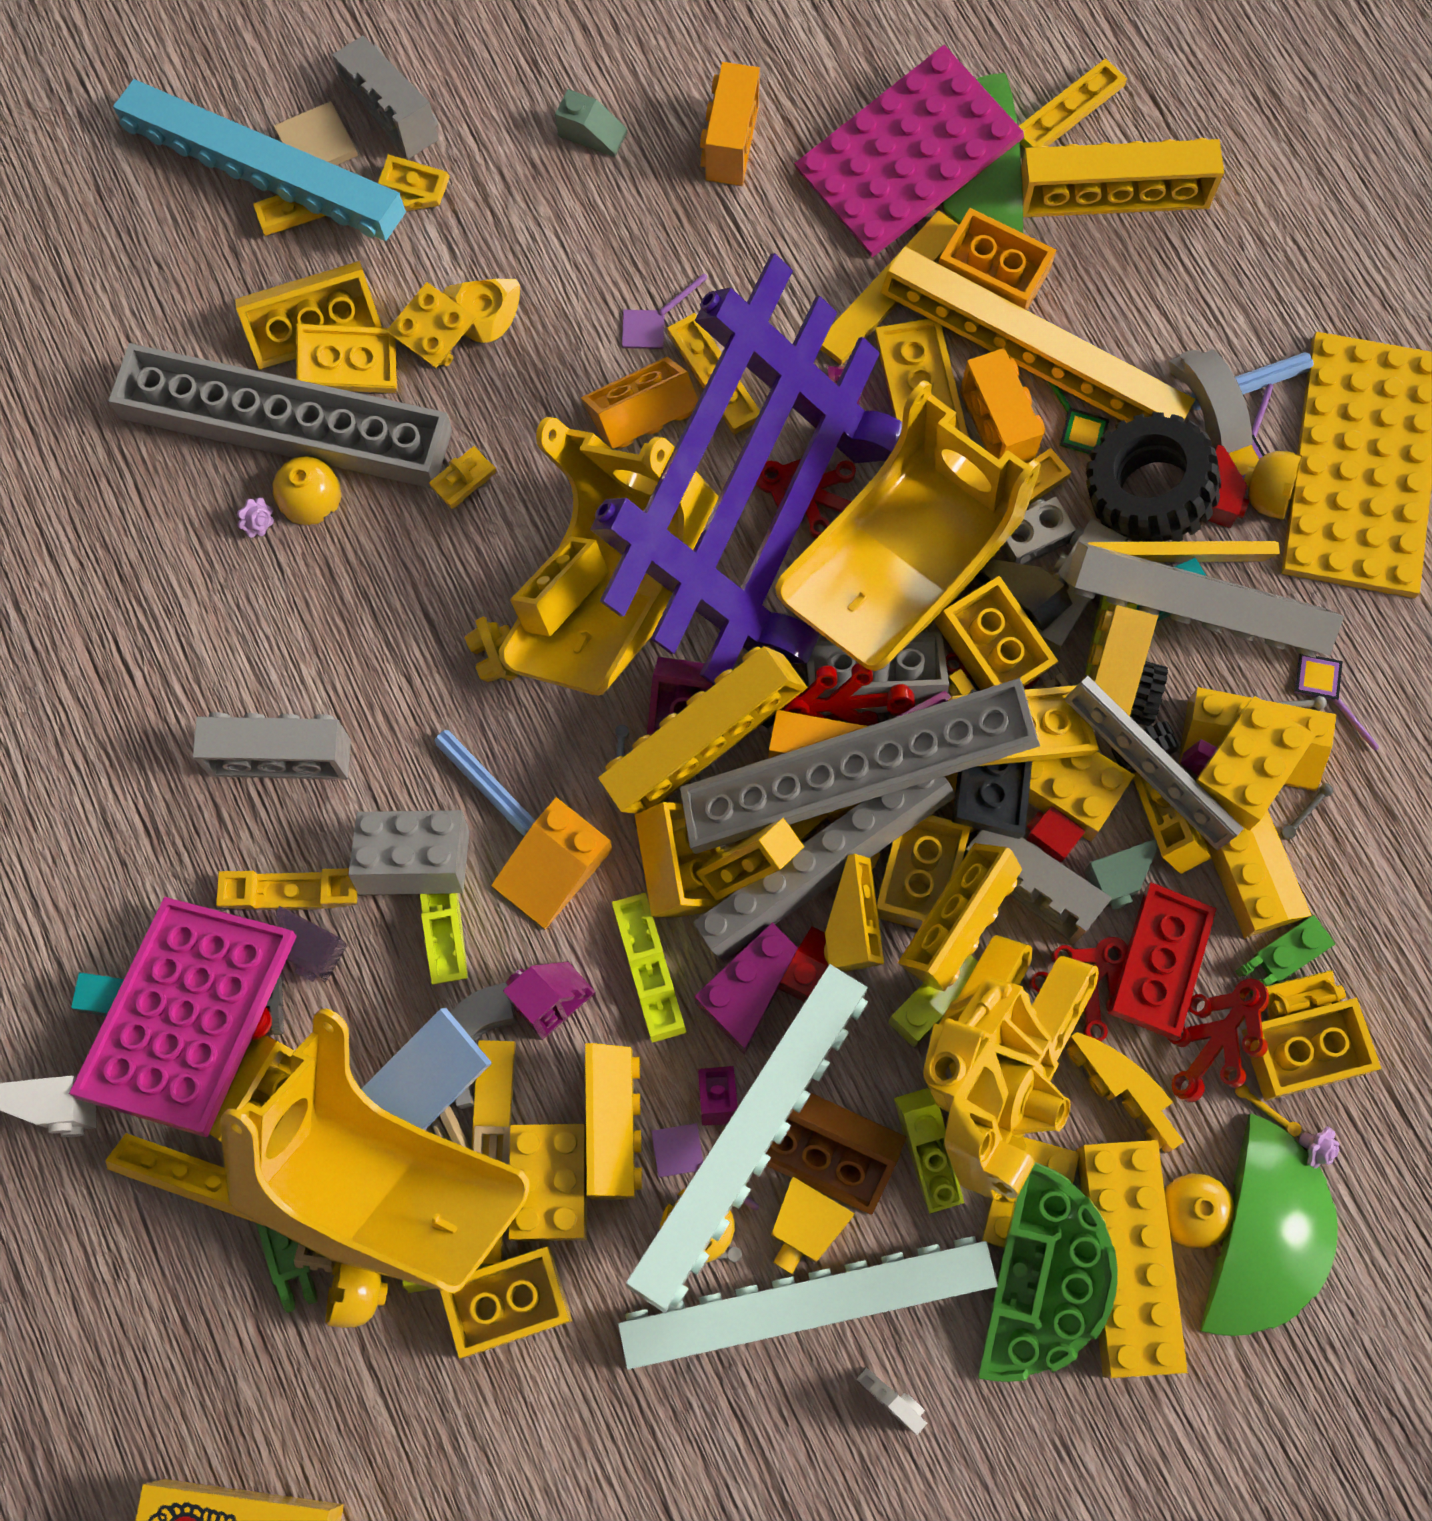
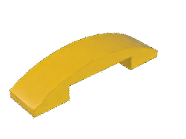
M349 868L322 869V872L257 874L254 871H219L216 906L246 910L328 909L356 905L357 891L348 875Z

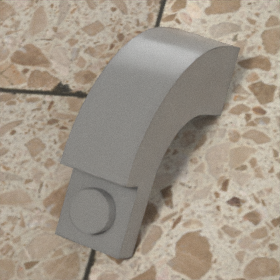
M1212 349L1204 353L1200 350L1186 351L1180 357L1169 360L1170 372L1192 390L1199 402L1204 417L1205 432L1211 439L1212 447L1216 449L1217 445L1225 447L1228 453L1252 445L1251 423L1245 399L1235 376L1223 358Z
M506 983L493 985L474 992L462 1000L450 1012L474 1042L489 1030L517 1023L514 1007L503 992L508 986ZM471 1085L454 1101L461 1110L474 1107V1095Z

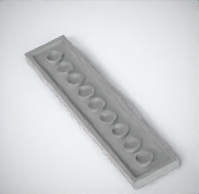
M1018 678L680 787L691 850L695 854L748 838L781 818H784L788 825L1039 747L1040 743L1021 679Z

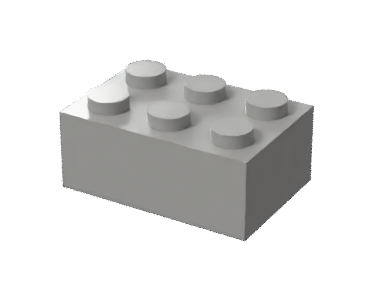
M462 810L357 812L348 875L358 895L463 893L470 831Z

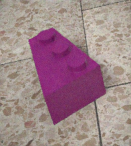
M569 961L532 965L526 971L521 968L507 979L506 984L508 986L503 990L514 1009L542 1040L596 993Z

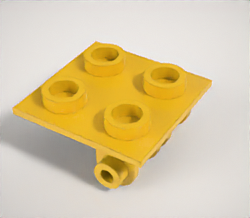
M426 282L386 332L435 368L441 365L447 367L453 360V355L450 354L452 348L471 327L477 317Z

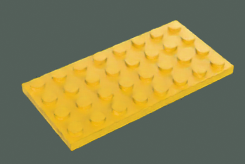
M1316 331L1312 337L1310 351L1314 365L1307 374L1297 454L1302 455L1291 496L1281 574L1416 598L1420 594L1432 488V352Z

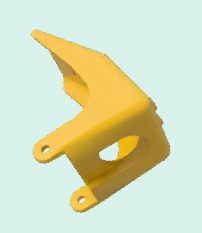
M926 380L916 386L905 403L899 439L884 465L846 509L780 576L775 586L776 595L785 607L860 665L872 671L883 669L949 606L1020 526L1041 463L1035 459L1026 464L1009 450L1000 459H997L955 428L956 412L931 395L932 384Z
M546 417L542 419L537 428V445L567 476L573 493L572 517L560 546L570 536L596 540L609 573L550 637L525 632L519 618H517L500 646L499 660L506 669L513 673L600 696L607 691L652 637L672 593L645 573L624 617H620L602 604L600 599L622 554L590 529L596 519V510L605 499L627 498L644 511L675 447L666 438L654 437L649 443H644L639 455L612 450L594 433L569 429L557 418ZM695 471L667 528L670 533L692 550H694L719 498L697 471Z
M321 1008L313 1016V1030L311 1034L291 1054V1075L261 1108L247 1102L240 1111L228 1109L221 1116V1139L228 1198L231 1205L238 1212L331 1261L445 1292L456 1293L464 1287L517 1216L530 1192L529 1179L520 1169L427 1132L385 1111L370 1100L359 1088L350 1071L348 1026L342 1017L327 1008Z

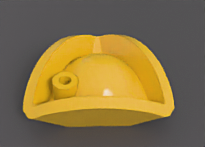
M489 279L463 282L445 287L443 294L477 317L465 335L476 342L488 343L500 338L510 327L519 303L520 284L516 279Z

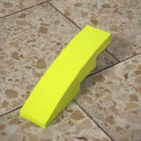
M646 892L613 901V909L651 1042L654 1043L686 1033L654 919L651 916Z
M458 893L420 894L421 917L432 985L468 979Z

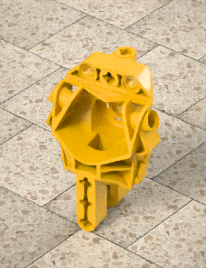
M995 935L990 940L958 999L950 1003L940 1023L933 1024L923 1069L924 1080L931 1089L932 1097L937 1106L949 1112L944 1144L960 1186L993 1200H999L1002 1195L1010 1198L1018 1197L1034 1166L1035 1161L1026 1153L1027 1146L1024 1135L1026 1133L1060 1131L1067 1121L1070 1112V1100L1064 1097L1050 1081L1059 1065L1057 1060L1096 987L1099 974L1097 966L1060 956L1054 963L1031 1006L1029 995L1023 990V986H1020V983L1030 966L1032 947L999 935ZM949 1066L952 1078L947 1080L946 1069Z

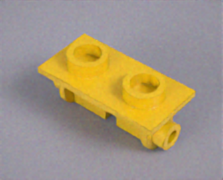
M1333 970L1266 986L1269 992V1003L1267 1006L1269 1020L1338 1003L1346 998L1343 986L1335 985Z

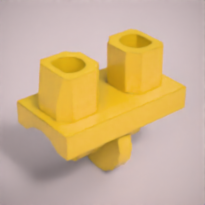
M474 445L458 459L456 457L449 461L450 466L431 480L429 485L453 509L461 504L478 487L484 485L497 472V469Z
M484 616L475 620L477 628L465 636V640L471 652L475 654L484 650L487 652L488 658L476 664L479 678L486 682L499 678L508 681L517 678L518 675L506 669L499 660V649L510 631L509 625L499 627L497 622H488Z

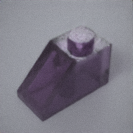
M279 906L276 911L279 926L292 930L297 936L288 955V960L297 967L294 973L310 982H314L316 977L327 982L347 944L340 937Z

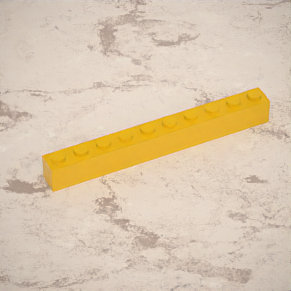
M907 247L903 248L887 272L880 293L992 352L1005 348L1009 359L1013 358L1018 366L1122 421L1125 420L1126 423L1133 421V416L1143 414L1144 417H1151L1153 412H1164V416L1169 418L1171 414H1175L1185 419L1195 401L1191 396Z

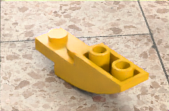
M1078 1032L1069 1037L1067 1041L1069 1047L1066 1049L1069 1057L1078 1067L1083 1065L1091 1076L1088 1079L1091 1087L1100 1097L1105 1095L1108 1101L1121 1093L1124 1097L1122 1104L1132 1118H1139L1147 1129L1144 1132L1147 1139L1158 1140L1159 1149L1161 1148L1164 1153L1174 1150L1184 1142L1162 1112L1163 1109L1173 1103L1172 1100L1142 1068L1122 1053L1095 1038Z

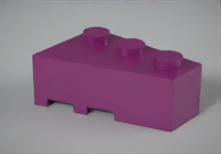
M773 922L694 996L695 1004L744 1055L777 994L780 982L798 949Z

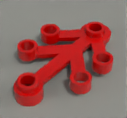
M801 459L785 465L777 461H766L756 484L762 491L772 494L777 508L785 495V490L787 491ZM844 460L839 462L836 469L824 473L805 512L810 524L809 532L814 539H817L822 533L817 532L814 526L821 524L827 528L830 525L829 521L821 516L816 503L842 513L852 502L822 490L838 483L846 484L852 482L855 478L856 467L851 461ZM844 468L849 469L851 474L847 476L842 475L840 470ZM774 472L778 476L774 479H769L766 477V474Z
M859 663L852 667V677L830 696L816 699L826 689H832L838 683L837 670L832 666H822L816 671V680L801 694L782 707L780 711L841 722L845 720L852 724L869 727L879 723L878 715L872 711L860 713L854 709L887 706L888 712L899 716L915 707L913 691L904 684L892 686L888 693L852 696L862 686H867L873 681V671L866 669ZM829 711V712H831V713H833V714H830V715H828V716H824L823 714H821V713H819V712Z
M1106 937L1097 944L1096 948L1073 949L1068 945H1061L1054 949L1051 956L1053 963H1055L1058 959V952L1064 950L1068 953L1069 958L1085 963H1095L1094 966H1097L1098 980L1085 1007L1086 1025L1083 1029V1034L1094 1038L1090 1033V1028L1092 1025H1097L1101 1030V1035L1095 1039L1103 1041L1107 1037L1108 1029L1101 1021L1098 983L1107 974L1110 997L1106 1001V1009L1109 1012L1128 945L1118 937ZM1109 948L1117 950L1119 956L1116 961L1109 958ZM1043 971L1033 974L1029 979L1030 989L1038 994L1040 989L1035 984L1036 978L1039 976L1046 980L1049 974Z
M1249 978L1238 983L1233 993L1210 998L1203 994L1192 996L1189 1011L1199 1018H1206L1213 1011L1231 1009V1011L1224 1020L1190 1027L1184 1026L1183 1037L1180 1040L1174 1041L1168 1038L1177 1047H1186L1190 1042L1209 1039L1188 1070L1181 1071L1173 1077L1171 1088L1176 1097L1189 1103L1196 1102L1202 1097L1205 1090L1202 1076L1222 1049L1224 1050L1225 1065L1220 1071L1221 1080L1233 1088L1244 1084L1246 1072L1241 1066L1237 1028L1244 1019L1248 1034L1242 1040L1243 1051L1254 1058H1259L1265 1055L1268 1050V1043L1263 1038L1260 1013L1268 1006L1269 992L1262 982ZM1253 991V997L1245 1001L1246 995ZM1201 1001H1204V1008L1200 1011H1197V1005ZM1259 1040L1258 1048L1251 1051L1252 1042ZM1237 1070V1077L1229 1081L1230 1072ZM1188 1079L1187 1088L1181 1090L1183 1082Z

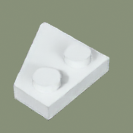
M867 1368L859 1375L857 1380L910 1432L918 1435L926 1426L927 1422L921 1417L925 1410L910 1395L904 1393L900 1397Z

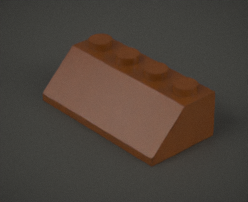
M809 1092L810 1096L799 1113L792 1110L786 1122L791 1127L781 1143L777 1144L773 1141L765 1153L771 1157L766 1166L791 1178L795 1177L814 1189L873 1215L898 1162L906 1136Z

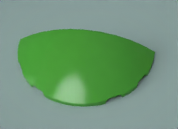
M1006 73L990 74L976 78L1017 124L1013 96ZM1019 142L942 202L944 212L960 224L969 208H972L1023 233V193Z
M1251 1113L1248 1114L1233 1185L1236 1186L1233 1196L1235 1204L1233 1221L1228 1235L1224 1238L1221 1255L1216 1257L1200 1329L1202 1332L1216 1335H1251V1333L1269 1328L1273 1329L1288 1322L1298 1315L1300 1310L1319 1293L1332 1268L1338 1238L1336 1208L1327 1185V1180L1320 1167L1314 1168L1307 1164L1308 1152L1287 1131Z
M1036 1162L1018 1197L1014 1201L997 1278L998 1287L995 1288L978 1375L979 1379L1001 1382L1025 1381L1029 1375L1050 1370L1053 1373L1077 1359L1078 1352L1091 1339H1097L1110 1316L1115 1301L1118 1268L1115 1248L1107 1231L1106 1222L1090 1198L1086 1197L1068 1178Z

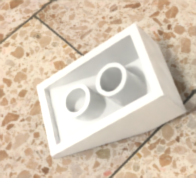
M75 1076L0 1083V1111L49 1128V1133H61V1137L83 1136L84 1129L96 1128V1105L75 1099L74 1096L69 1094L77 1078Z

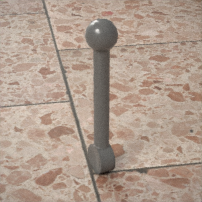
M1328 783L1320 786L1317 796L1294 822L1282 828L1281 836L1285 840H1291L1295 837L1296 829L1324 797L1332 795L1333 787Z

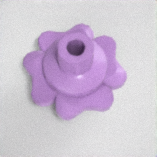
M261 497L256 498L255 501L247 499L244 507L237 512V516L241 519L238 522V528L245 530L247 536L251 538L255 537L256 534L264 536L267 528L274 523V519L271 517L273 508L266 505Z
M1325 1127L1322 1132L1314 1136L1304 1132L1299 1139V1144L1308 1149L1309 1157L1307 1164L1314 1168H1318L1320 1164L1330 1165L1333 1163L1334 1158L1338 1156L1340 1144L1334 1139L1335 1131L1330 1127Z

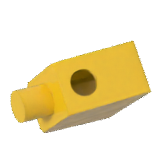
M793 1177L771 1234L773 1238L783 1243L773 1263L790 1274H793L802 1256L816 1263L855 1213Z

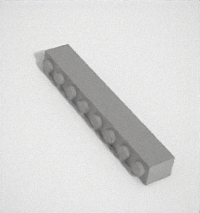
M1079 541L1065 580L1075 587L1074 593L1094 599L1096 593L1107 596L1106 601L1115 605L1126 607L1128 602L1139 605L1138 610L1159 615L1160 610L1171 613V619L1190 624L1191 620L1195 619L1203 622L1202 627L1222 633L1223 627L1234 630L1233 635L1250 641H1253L1255 636L1266 638L1264 643L1280 649H1285L1286 644L1296 646V652L1316 658L1317 652L1331 655L1344 619L1343 615L1331 609Z
M943 776L863 801L803 844L804 848L781 870L737 890L693 923L709 948L725 961L752 942L772 922L776 925L841 879L848 855L855 853L868 858L872 857L954 799L955 793Z

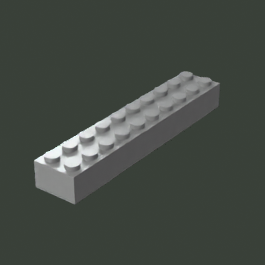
M132 343L128 345L108 400L121 420L292 458L309 456L320 459L328 466L431 488L429 482L439 475L452 433L447 412Z

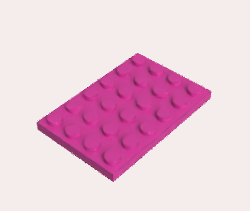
M944 44L794 164L796 170L873 258L1024 138V131Z
M164 897L69 1094L81 1101L208 1137L297 937L295 933L289 929Z

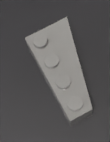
M362 35L332 54L338 75L407 159H410L438 141L435 127L438 125V122L431 111L430 102L384 57L376 44L372 45Z
M981 830L964 853L963 859L974 843L1003 846L1012 850L1022 871L1017 877L1015 889L1009 895L1073 945L1088 930L1112 899V897L1024 838L1016 839Z

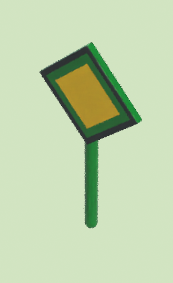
M1048 382L1068 413L1059 446L1090 454L1095 445L1101 446L1100 438L1107 432L1110 419L1073 409L1060 388Z

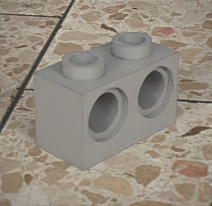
M1057 497L1048 501L1040 499L1027 508L1022 523L1013 532V534L1021 535L1025 541L1016 542L1010 536L1000 547V551L1006 561L1026 565L1069 544L1076 529ZM1048 520L1054 527L1046 528L1040 521Z

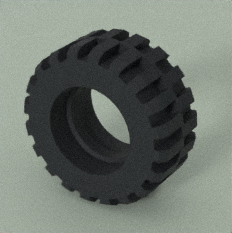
M1153 412L1151 417H1144L1143 414L1133 416L1134 420L1128 423L1123 420L1115 425V431L1112 433L1107 431L1100 438L1101 446L1095 445L1090 453L1091 461L1086 466V484L1097 519H1100L1102 525L1126 537L1125 542L1128 539H1132V542H1165L1169 540L1180 542L1183 540L1182 535L1187 532L1193 535L1200 530V521L1208 522L1213 515L1212 507L1217 506L1219 502L1221 478L1216 450L1212 447L1211 439L1207 433L1200 432V427L1193 421H1188L1185 424L1183 417L1171 414L1169 418L1164 416V412ZM1168 463L1177 466L1185 472L1184 477L1175 488L1157 497H1137L1122 489L1126 479L1135 470L1147 464Z

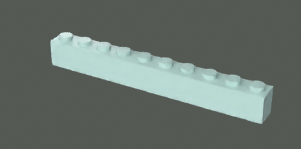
M829 964L627 1280L626 1288L666 1313L670 1305L677 1309L689 1289L683 1285L689 1274L693 1272L698 1275L710 1256L704 1251L711 1239L713 1238L719 1242L730 1224V1221L725 1219L732 1206L738 1209L741 1207L751 1190L745 1186L753 1173L760 1176L771 1157L765 1153L773 1141L777 1144L781 1143L791 1127L786 1120L792 1110L798 1113L802 1110L810 1096V1093L806 1091L812 1079L820 1081L830 1064L825 1058L831 1048L837 1051L840 1049L849 1034V1031L844 1029L851 1017L858 1020L867 1006L868 1001L863 999L868 987Z
M975 1236L954 1240L955 1248L940 1251L939 1244L918 1248L919 1256L904 1259L903 1252L882 1256V1264L868 1267L867 1261L864 1260L845 1265L846 1272L831 1275L830 1268L808 1273L810 1280L795 1284L793 1276L772 1281L773 1289L759 1292L757 1285L735 1289L737 1297L722 1300L721 1293L699 1297L700 1305L685 1308L684 1301H681L677 1309L670 1305L666 1313L663 1312L662 1314L648 1316L647 1309L625 1314L626 1322L618 1323L627 1370L998 1287L987 1242L977 1243Z

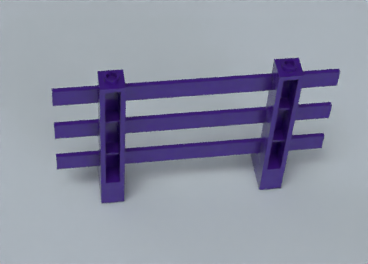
M775 253L770 254L747 302L731 287L711 291L703 297L700 303L701 309L695 322L724 347V350L645 510H641L627 498L605 499L596 510V519L590 529L622 554L600 599L602 604L620 617H624L645 573H647L672 593L653 632L652 641L670 654H675L695 611L720 629L700 673V676L713 686L715 685L714 680L718 675L733 668L742 647L749 652L755 647L762 648L765 646L784 654L789 663H808L820 633L794 617L770 612L762 604L835 448L837 447L854 463L886 461L899 439L902 428L900 420L885 413L865 411L857 404L880 354L864 337L858 338L837 384L814 364L817 354L838 313L821 296L815 297L793 344L768 322L793 272ZM747 367L771 390L695 548L692 550L670 533L667 528ZM793 408L816 429L740 588L718 571L716 566L784 423Z

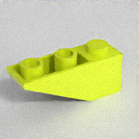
M926 1088L894 1098L902 1132L906 1136L905 1141L929 1214L963 1204L964 1199L961 1187L945 1149L946 1129L941 1109L933 1099L930 1089Z

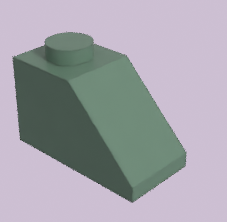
M567 89L555 113L558 137L615 157L627 134V128L597 99Z
M1156 839L1092 861L1084 871L1089 883L1112 897L1106 907L1111 905L1113 910H1117L1133 903L1131 898L1141 889L1158 848Z

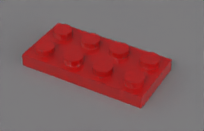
M1150 882L1143 894L1108 1014L1174 1041L1181 1038L1217 908Z

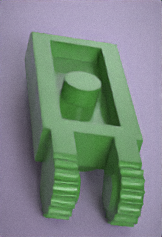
M1313 915L1254 955L1255 958L1235 970L1240 978L1254 971V968L1260 964L1268 974V977L1259 981L1265 986H1269L1272 983L1277 984L1334 946L1335 942L1315 915Z
M256 1223L273 1285H277L285 1312L288 1313L295 1310V1298L288 1281L298 1277L301 1282L303 1296L308 1304L311 1305L318 1302L314 1281L310 1275L312 1270H310L309 1266L305 1265L303 1268H296L294 1264L299 1243L269 1227Z

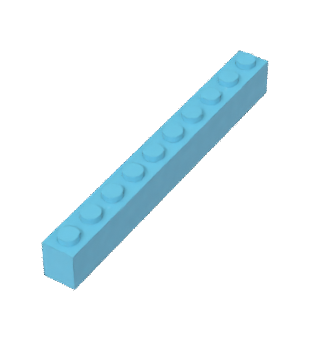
M132 80L113 106L120 120V125L127 132L145 136L156 145L163 144L168 146L181 156H191L198 159L209 168L216 167L221 169L234 179H244L262 191L267 189L278 194L287 202L294 201L299 203L312 213H322L329 216L342 226H352L367 237L373 238L375 236L387 241L406 213L400 193L138 80Z

